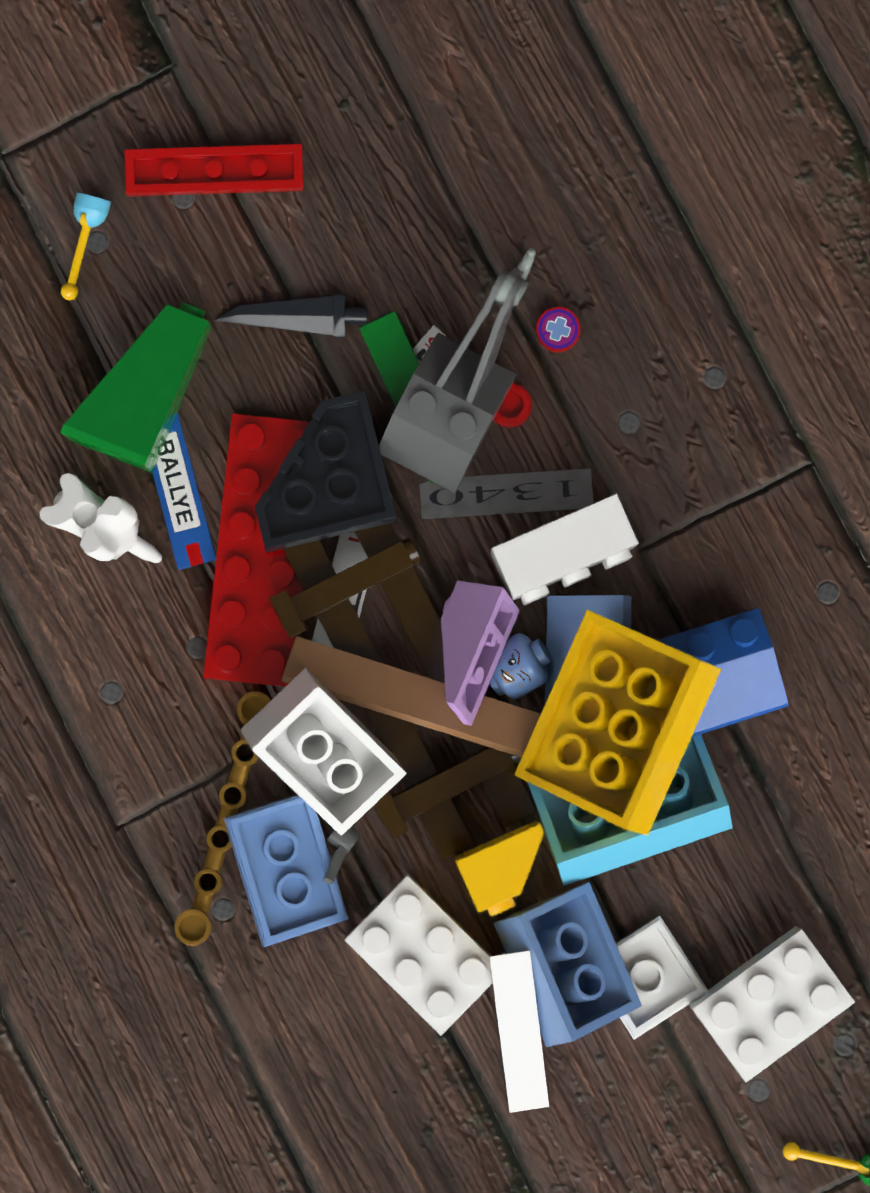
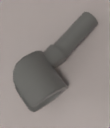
M350 827L342 836L334 830L326 840L337 848L336 852L332 855L323 878L324 882L328 884L334 883L342 861L359 838L358 832L353 827Z

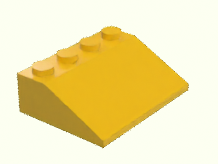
M587 610L514 775L625 830L648 835L721 672V668Z

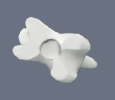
M71 473L61 476L60 484L63 491L58 492L53 500V506L41 509L40 519L50 526L68 531L80 537V546L84 552L99 561L117 559L127 551L146 561L153 563L162 561L161 553L153 545L137 535L139 520L136 510L130 503L123 498L109 496L106 500H103L77 476Z

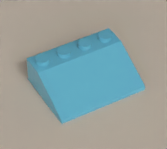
M701 734L691 737L648 835L625 830L527 782L563 886L732 829L729 804Z

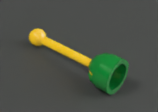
M793 1142L787 1143L783 1147V1155L788 1160L803 1158L857 1170L864 1184L870 1186V1153L858 1162L800 1149Z

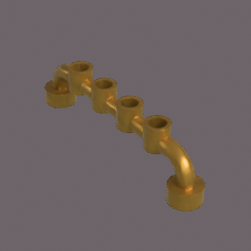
M256 691L249 692L240 699L237 713L244 726L271 701L266 694ZM241 734L240 741L236 742L232 748L231 753L234 762L228 783L221 788L219 793L221 807L216 825L207 834L209 849L203 870L197 873L194 880L197 891L192 908L182 912L175 922V934L186 945H199L211 933L212 922L208 913L214 894L222 887L223 878L220 872L226 851L232 847L230 838L225 847L217 846L213 841V835L217 830H223L228 834L224 817L237 814L238 809L245 804L247 800L245 785L250 767L259 758L255 752L252 759L247 762L242 761L238 757L239 747L243 744H248L243 734ZM230 787H236L241 792V800L237 804H231L226 800L225 794ZM205 873H210L216 878L217 884L212 890L205 889L201 884V877Z

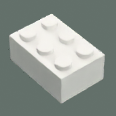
M615 494L493 547L490 554L508 595L513 601L521 598L523 605H527L547 596L550 593L547 586L562 581L564 588L588 578L591 575L588 569L602 563L605 570L630 560L629 558H632L630 550L639 543L618 495Z
M307 668L297 675L240 730L251 750L341 836L407 774L394 754Z
M409 874L345 938V941L440 1035L493 983L490 964L491 955Z
M795 926L708 990L709 992L690 1003L689 1006L745 1082H748L853 1005L855 1001L804 931Z

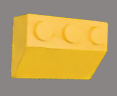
M536 820L455 856L457 866L478 913L487 909L490 916H493L515 906L513 897L522 892L544 834L541 824Z

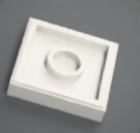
M660 915L616 943L642 1004L638 1009L620 1017L633 1039L638 1038L709 992Z

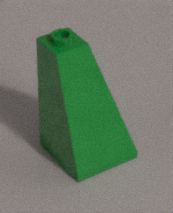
M180 302L178 309L166 305L64 423L60 433L74 443L153 474L212 327L208 320L203 319L205 312L183 302Z

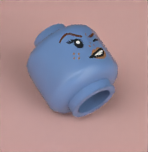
M520 633L508 638L489 683L496 694L499 696L506 694L509 698L519 699L548 681L549 671L547 664L552 662V658L544 643L540 639L532 641L528 636Z

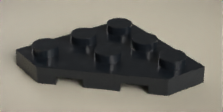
M365 391L321 401L312 415L309 425L300 439H297L279 467L278 474L255 505L266 553L397 522Z

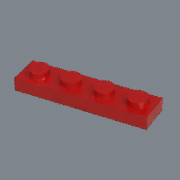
M302 144L125 149L126 195L159 196L304 191Z

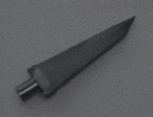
M334 293L332 295L239 304L213 321L345 338L346 324H368V307L346 306V293Z

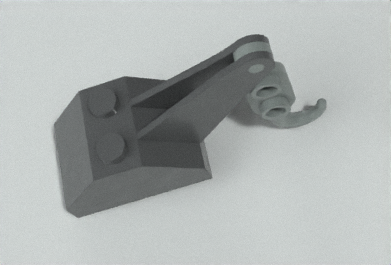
M529 248L517 268L514 267L512 271L503 268L487 301L460 343L441 333L436 334L392 414L379 444L381 455L454 493L457 492L517 376V373L495 361L513 306L518 305L529 284L526 278L536 255L535 249ZM496 300L495 304L500 306L501 309L497 315L484 353L481 355L467 346Z

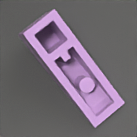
M457 580L451 596L444 604L441 617L446 703L464 725L472 726L520 610L503 587Z

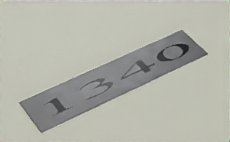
M591 468L467 476L463 478L455 493L435 482L431 484L430 481L419 484L422 519L583 509L593 504Z

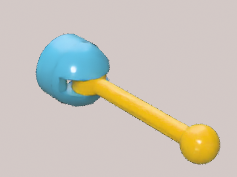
M78 192L74 202L73 214L82 228L68 281L61 288V295L66 300H73L78 295L76 282L90 229L99 226L105 221L111 202Z

